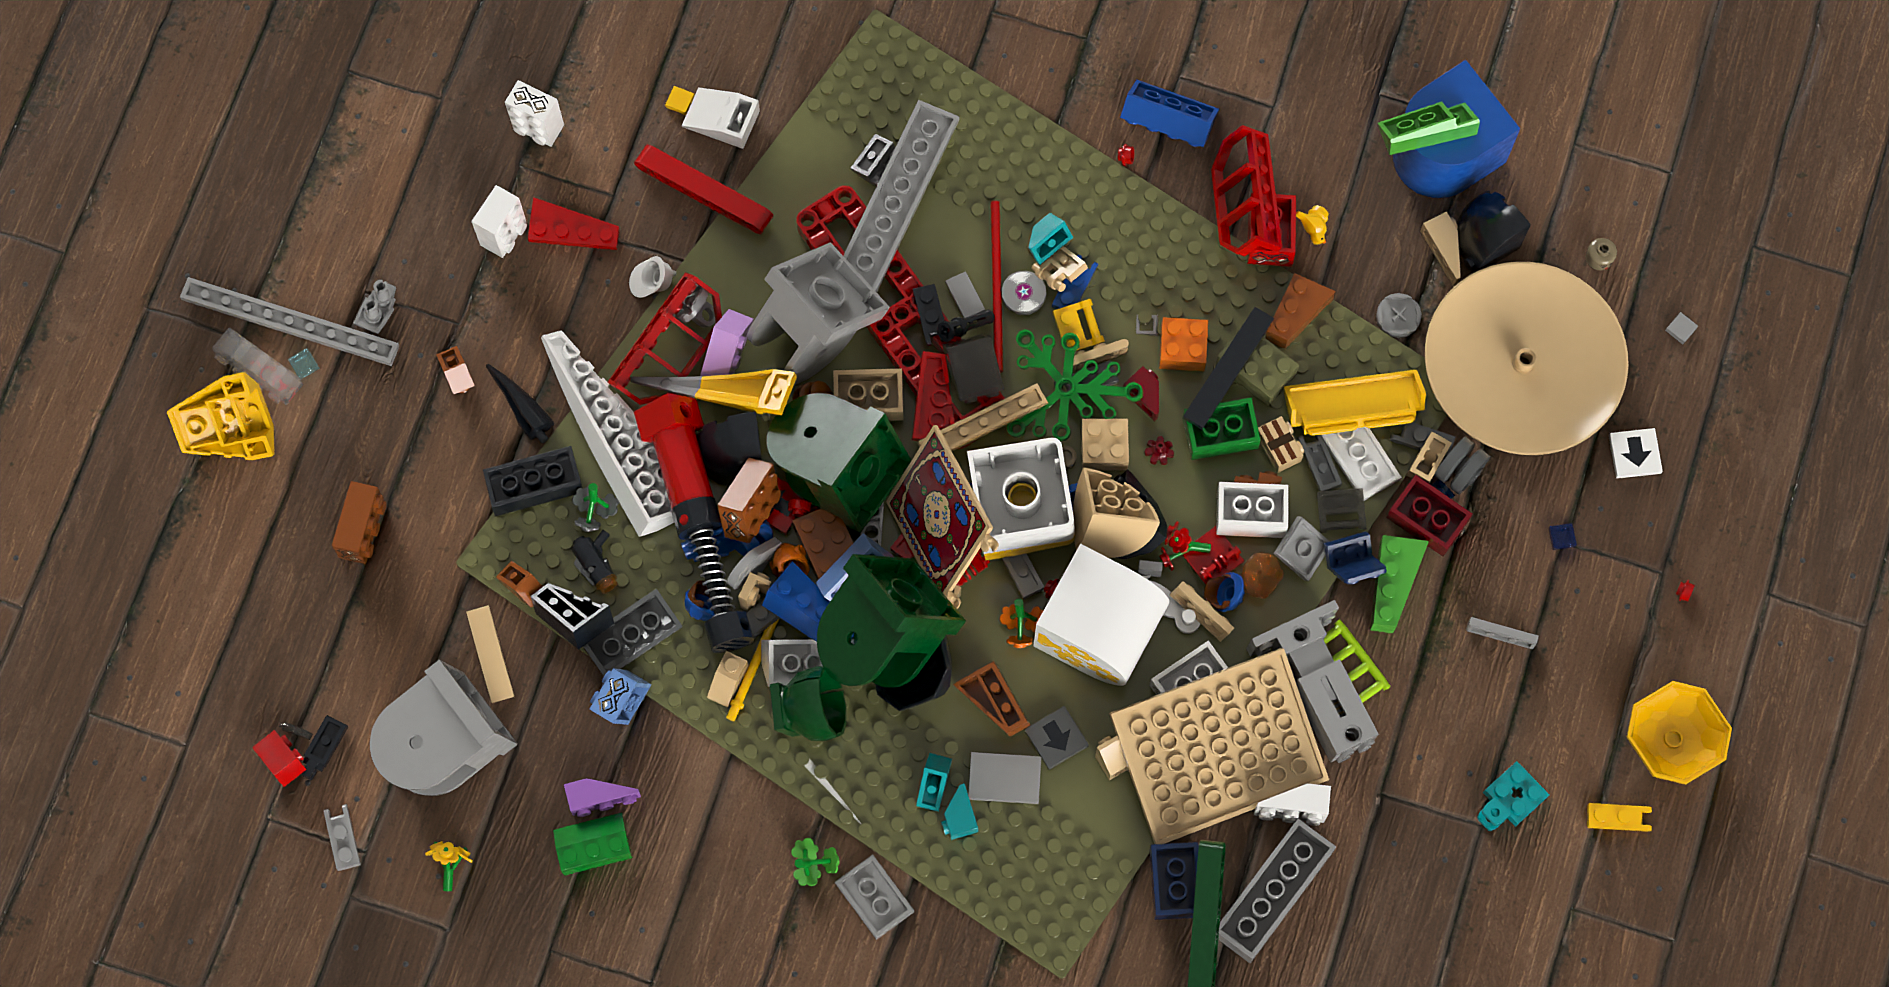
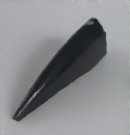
M486 364V368L507 399L518 425L530 440L538 438L541 443H545L549 439L545 432L555 424L554 421L519 385L490 364Z

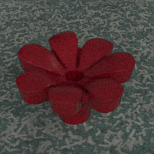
M1158 436L1156 442L1154 440L1147 442L1149 448L1145 449L1144 454L1145 456H1151V464L1155 465L1159 460L1161 465H1166L1168 463L1167 457H1174V451L1171 450L1173 447L1172 442H1164L1163 436Z

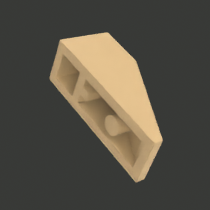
M1445 212L1424 222L1420 232L1454 287L1461 278L1458 226L1455 219L1449 217L1448 213Z

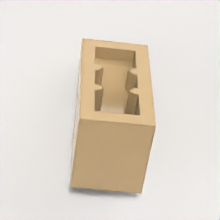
M1431 432L1406 476L1413 478L1417 475L1429 483L1452 443Z

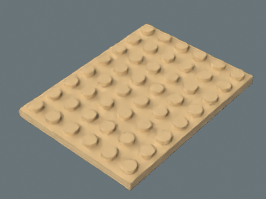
M1284 648L1274 650L1109 713L1116 735L1120 740L1122 752L1154 844H1165L1255 809L1258 802L1302 785H1318L1329 780Z

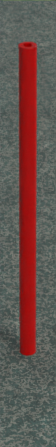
M991 201L993 313L995 316L993 322L994 372L1002 373L1000 202Z

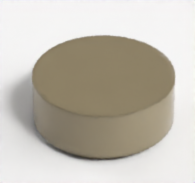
M1064 445L1062 450L1065 468L1070 469L1076 463L1077 454L1072 447Z

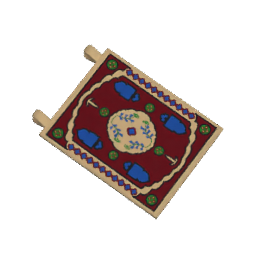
M933 425L886 503L918 564L953 606L958 609L961 600L952 592L980 548L984 552H987L989 548L992 549V552H995L999 547V543L990 535L993 526L938 425Z

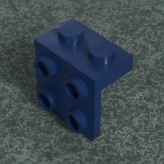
M1366 531L1324 543L1327 569L1346 584H1356L1359 580L1366 578H1377L1380 574L1387 572L1386 566L1372 555L1370 534Z

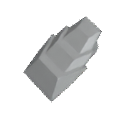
M378 280L374 283V290L368 298L365 297L354 321L355 325L379 334L394 311L393 306L396 301L394 298L396 287L388 284L386 281L383 282V280Z

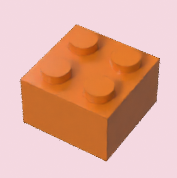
M1163 317L1159 369L1204 372L1207 358L1208 320Z

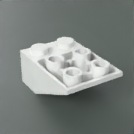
M698 87L682 127L744 149L760 112L759 101L735 92Z
M1305 784L1258 802L1254 815L1259 816L1261 820H1273L1274 817L1282 818V821L1286 823H1295L1297 819H1300L1301 821H1306L1307 825H1320V823H1324L1329 814L1331 786Z

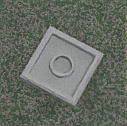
M1297 516L1273 554L1304 581H1309L1325 556L1324 543L1330 541L1303 517Z

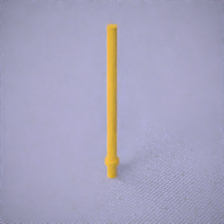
M779 619L764 630L734 700L732 699L730 702L731 707L726 718L731 721H735L739 710L743 709V701L760 665L761 640L771 639Z

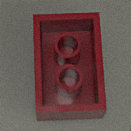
M1415 475L1391 507L1386 518L1418 540L1429 541L1427 546L1444 557L1469 522L1472 513Z

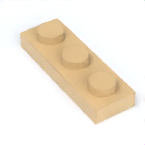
M1184 581L1170 593V596L1185 610H1193L1196 615L1195 619L1220 642L1234 629L1227 618L1216 612L1208 601L1203 600L1195 592L1194 588Z

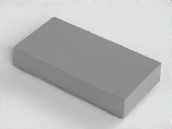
M966 271L945 281L963 318L985 311Z

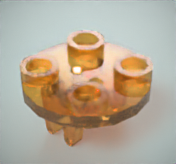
M1266 552L1252 555L1243 566L1241 574L1245 592L1261 599L1267 598L1284 576L1277 558Z

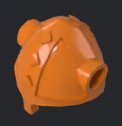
M782 543L775 551L773 560L770 561L772 573L779 577L793 561L808 575L810 569L805 557V548L802 545L795 546L790 543Z

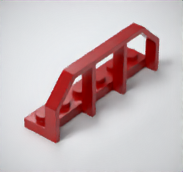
M1242 125L1222 141L1211 168L1219 244L1242 256L1248 255L1259 246L1277 252L1282 248L1269 136L1264 132ZM1246 136L1249 163L1244 164L1223 180V170L1233 146ZM1251 174L1253 197H1250L1227 214L1225 192ZM1255 208L1258 236L1255 235L1239 248L1232 245L1229 226Z
M685 272L608 380V383L613 388L621 391L639 405L648 404L665 395L660 394L638 398L625 389L631 380L630 375L643 364L645 354L677 377H687L709 346L713 328L706 338L703 339L673 317L674 314L680 312L684 305L682 302L687 295L690 296L695 291L697 285L712 295L715 323L717 324L722 318L719 294L694 275ZM670 321L701 343L681 373L651 351L657 344L656 339L661 332L664 333L668 329Z

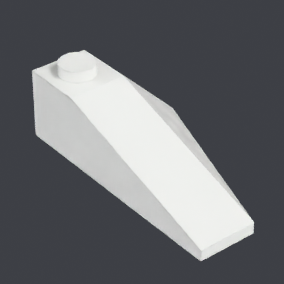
M761 640V664L768 687H770V684L778 682L787 686L798 672L822 666L818 655L817 642L814 640Z

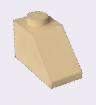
M726 651L715 672L707 698L728 708L748 669L747 660Z

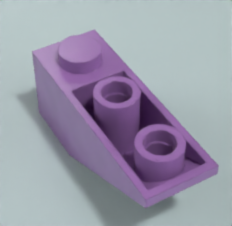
M588 778L564 784L570 811L573 816L577 815V817L590 815L591 811L600 809V811L612 809L614 804L623 802V805L631 804L637 801L636 798L641 797L638 789Z

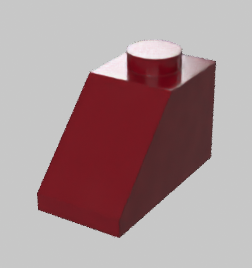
M1142 366L1123 384V387H1126L1131 382L1141 385L1143 397L1134 403L1155 422L1159 415L1158 376L1151 369L1147 370ZM1132 390L1130 395L1132 397L1137 396L1138 390Z

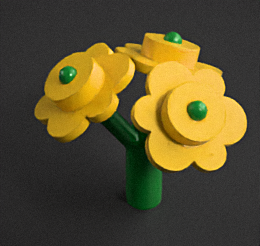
M434 842L430 846L431 850L426 852L425 855H432L433 860L441 862L444 869L443 891H452L453 871L462 858L472 863L473 860L469 858L471 853L467 851L466 847H454L450 842Z

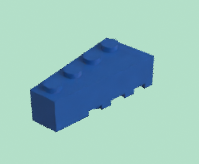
M792 561L768 589L762 606L817 642L819 621L830 601L823 596L819 587Z

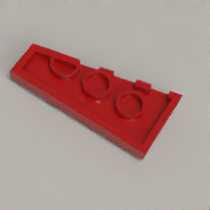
M533 197L528 242L617 250L619 226Z
M922 352L912 432L913 441H920L926 438L933 425H938L939 429L942 430L955 423L945 354Z

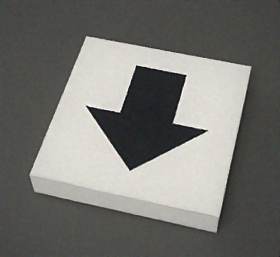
M1655 428L1609 434L1616 478L1661 474L1663 472Z

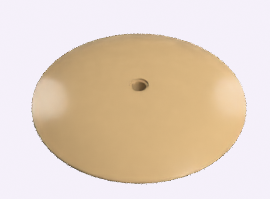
M1507 262L1489 266L1469 275L1453 287L1443 298L1434 312L1427 331L1425 365L1431 389L1438 403L1461 430L1477 441L1497 450L1520 455H1543L1563 451L1578 445L1595 434L1608 421L1617 408L1625 390L1628 376V351L1617 317L1601 295L1590 285L1573 274L1550 265L1535 262ZM1520 358H1527L1530 364H1523Z

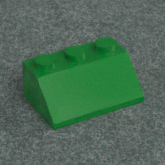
M622 812L553 830L560 869L564 876L633 858Z

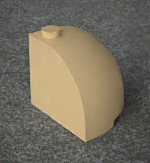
M1089 468L1082 469L1073 505L1076 551L1079 545L1082 544L1107 558H1116L1133 553L1152 539L1160 523L1152 505L1149 502L1145 503L1139 497L1140 492L1126 482L1122 485L1112 480V475Z

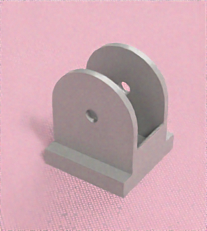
M830 242L771 268L764 280L774 291L750 326L747 338L754 346H761L787 332L799 346L784 371L795 372L797 379L794 385L821 371L846 347L857 330L881 320L890 307Z
M438 660L424 672L427 674L381 712L374 723L370 736L371 757L379 773L390 783L425 796H438L455 790L499 754L504 756L518 745L465 673L441 660Z

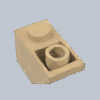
M1108 736L1098 742L1099 746L1096 749L1095 758L1109 781L1128 770L1118 736L1113 738Z

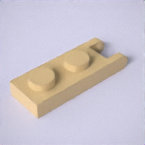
M1122 339L1107 345L1106 343H1101L1094 346L1090 351L1080 350L1075 352L1073 372L1081 370L1088 360H1094L1098 364L1125 355L1128 351V340Z

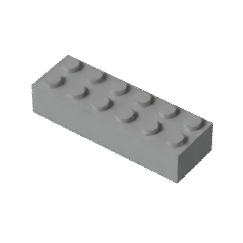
M1297 819L1221 920L1219 941L1251 963L1332 855L1336 846L1300 819Z

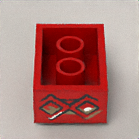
M1276 194L1282 248L1275 252L1259 246L1248 254L1247 264L1292 267L1296 253V195ZM1255 208L1248 212V240L1255 235L1258 236Z

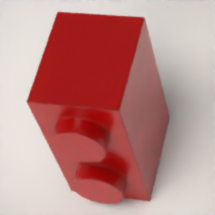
M274 730L252 748L277 780L285 787L303 773L306 768L301 763L304 758L295 748L291 751L290 747L293 744L285 735L280 737Z

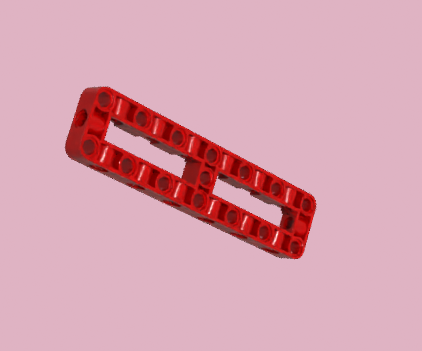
M842 185L800 211L796 217L797 230L811 250L831 242L844 255L845 252L826 226L838 218L846 219L852 227L854 234L867 207L852 187ZM842 197H848L851 199L849 202L846 203L840 201ZM810 220L813 224L811 226H804L803 222ZM897 250L884 277L893 289L896 288L903 299L892 305L881 320L866 327L895 368H902V378L917 397L921 358L902 332L916 323H921L917 306L915 305L913 289L923 287V284ZM893 266L901 268L898 272H892L889 269ZM899 313L908 315L905 319H898L896 317ZM943 313L944 321L949 322V320ZM880 325H886L889 327L887 331L883 332L879 331L877 328ZM939 336L930 337L938 352L946 355V359L955 370L954 374L969 395L972 394L979 403L978 407L962 416L952 402L955 423L1005 399L961 337H954L948 343L942 342ZM911 360L914 362V365L906 367L903 365V362ZM973 371L977 373V376L975 378H968L966 373ZM976 439V440H974V441H972V442H970V443H968V444H966V445H964V446H962V447H960V448H958V449L966 448L967 446H969V445L972 444L973 442L977 441L978 439Z

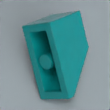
M1049 213L1033 226L1028 248L1037 264L1040 265L1070 241L1073 236L1065 221Z
M929 753L924 767L916 806L939 812L952 758Z
M965 784L959 785L944 813L945 821H941L944 834H949L951 840L978 832V825Z

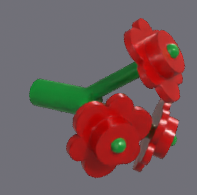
M1178 521L1174 526H1168L1167 538L1165 539V545L1169 543L1174 553L1168 556L1164 547H1161L1162 554L1159 555L1160 562H1163L1164 568L1169 567L1170 571L1174 570L1170 561L1189 551L1210 553L1211 544L1192 542L1187 528L1177 530L1180 523Z

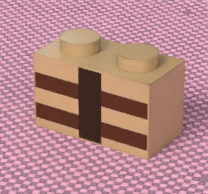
M1282 416L1258 427L1261 439L1260 444L1276 473L1302 461L1304 449L1299 441H1295L1290 423L1288 421L1285 422Z

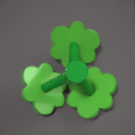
M811 838L795 842V847L792 848L791 854L793 857L798 858L795 860V866L799 869L795 870L793 875L796 880H799V885L805 886L807 884L808 886H814L817 884V878L821 876L817 864H822L827 873H837L839 856L834 847L825 849L822 859H816V853L819 848Z

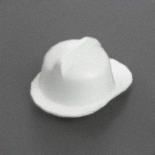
M654 256L634 268L629 279V287L634 296L639 298L646 297L655 292L667 290L670 287L672 278L677 274L676 271L671 269L669 264L663 262L661 257Z

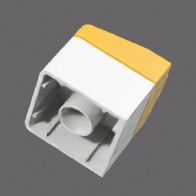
M1046 438L967 451L973 491L993 526L990 535L999 543V547L995 552H992L991 548L984 552L985 561L1065 546L1075 540L1074 516L1062 444L1057 438Z

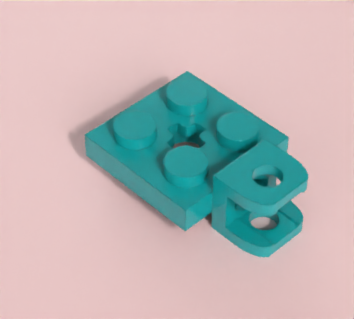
M1516 761L1484 790L1483 794L1490 801L1479 812L1477 819L1488 831L1495 830L1506 819L1516 827L1549 796V793ZM1513 788L1521 792V799L1518 796L1512 797Z

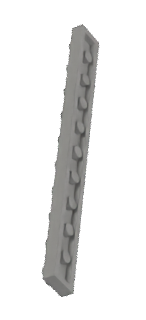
M190 277L187 278L180 295L183 301L392 366L399 349V344Z

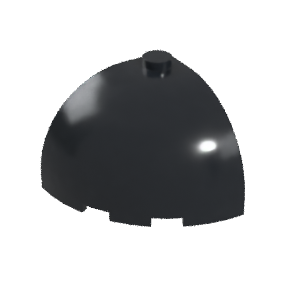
M1489 190L1470 201L1463 209L1457 221L1459 251L1464 258L1465 266L1474 273L1496 264L1520 249L1531 225L1514 204L1511 206L1507 205L1504 202L1506 199L1503 195L1497 192L1491 194Z
M756 412L728 416V420L719 424L715 420L704 425L703 431L700 433L695 431L707 476L713 481L730 486L748 458L763 461Z

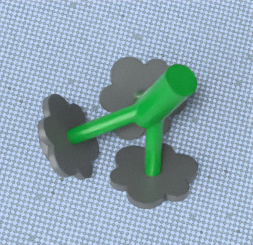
M595 483L589 484L584 489L578 488L576 495L572 497V502L578 506L580 512L586 510L588 513L587 518L580 517L578 520H575L574 524L580 526V529L586 532L599 530L601 523L596 522L592 518L595 503H599V506L596 508V514L607 519L609 515L614 516L617 513L618 499L611 493L607 494L605 499L599 498L598 486Z

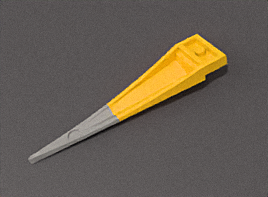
M770 369L715 376L631 377L630 381L635 384L749 412H756L761 415L763 413L782 415L797 376L795 372Z

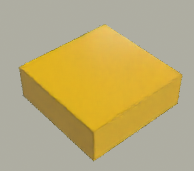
M674 86L665 106L668 109L686 115L695 95L692 92Z

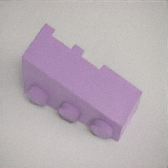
M728 309L713 328L700 376L735 373L741 362V353L746 344L747 334L753 323V318Z

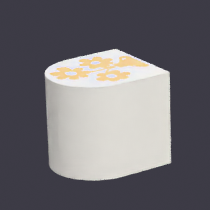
M1080 544L1036 623L1033 646L1091 677L1109 684L1123 686L1127 683L1168 607L1169 599L1161 589L1143 576Z

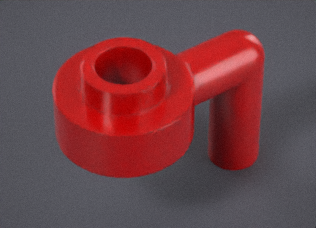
M790 499L788 503V511L792 512V516L799 518L820 509L810 502L801 499Z

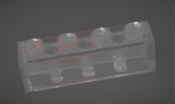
M230 327L212 347L216 354L215 358L221 364L226 366L228 363L234 367L232 369L234 373L245 372L259 384L261 390L263 388L268 392V397L276 403L281 401L287 405L304 385L297 375Z

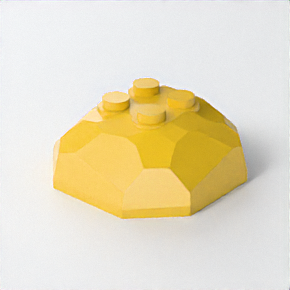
M1672 681L1633 705L1627 739L1653 777L1686 785L1726 760L1732 727L1706 689Z

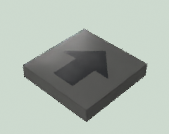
M1065 706L1024 730L1048 770L1089 747L1088 742Z

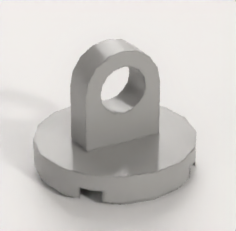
M697 285L695 291L682 302L684 305L680 312L673 316L683 324L690 320L701 327L715 324L713 306L706 301L708 292ZM703 310L709 314L708 321L704 320L702 316Z

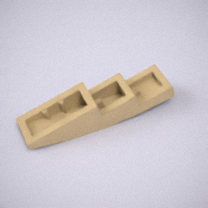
M489 605L467 611L491 702L495 703L514 697Z

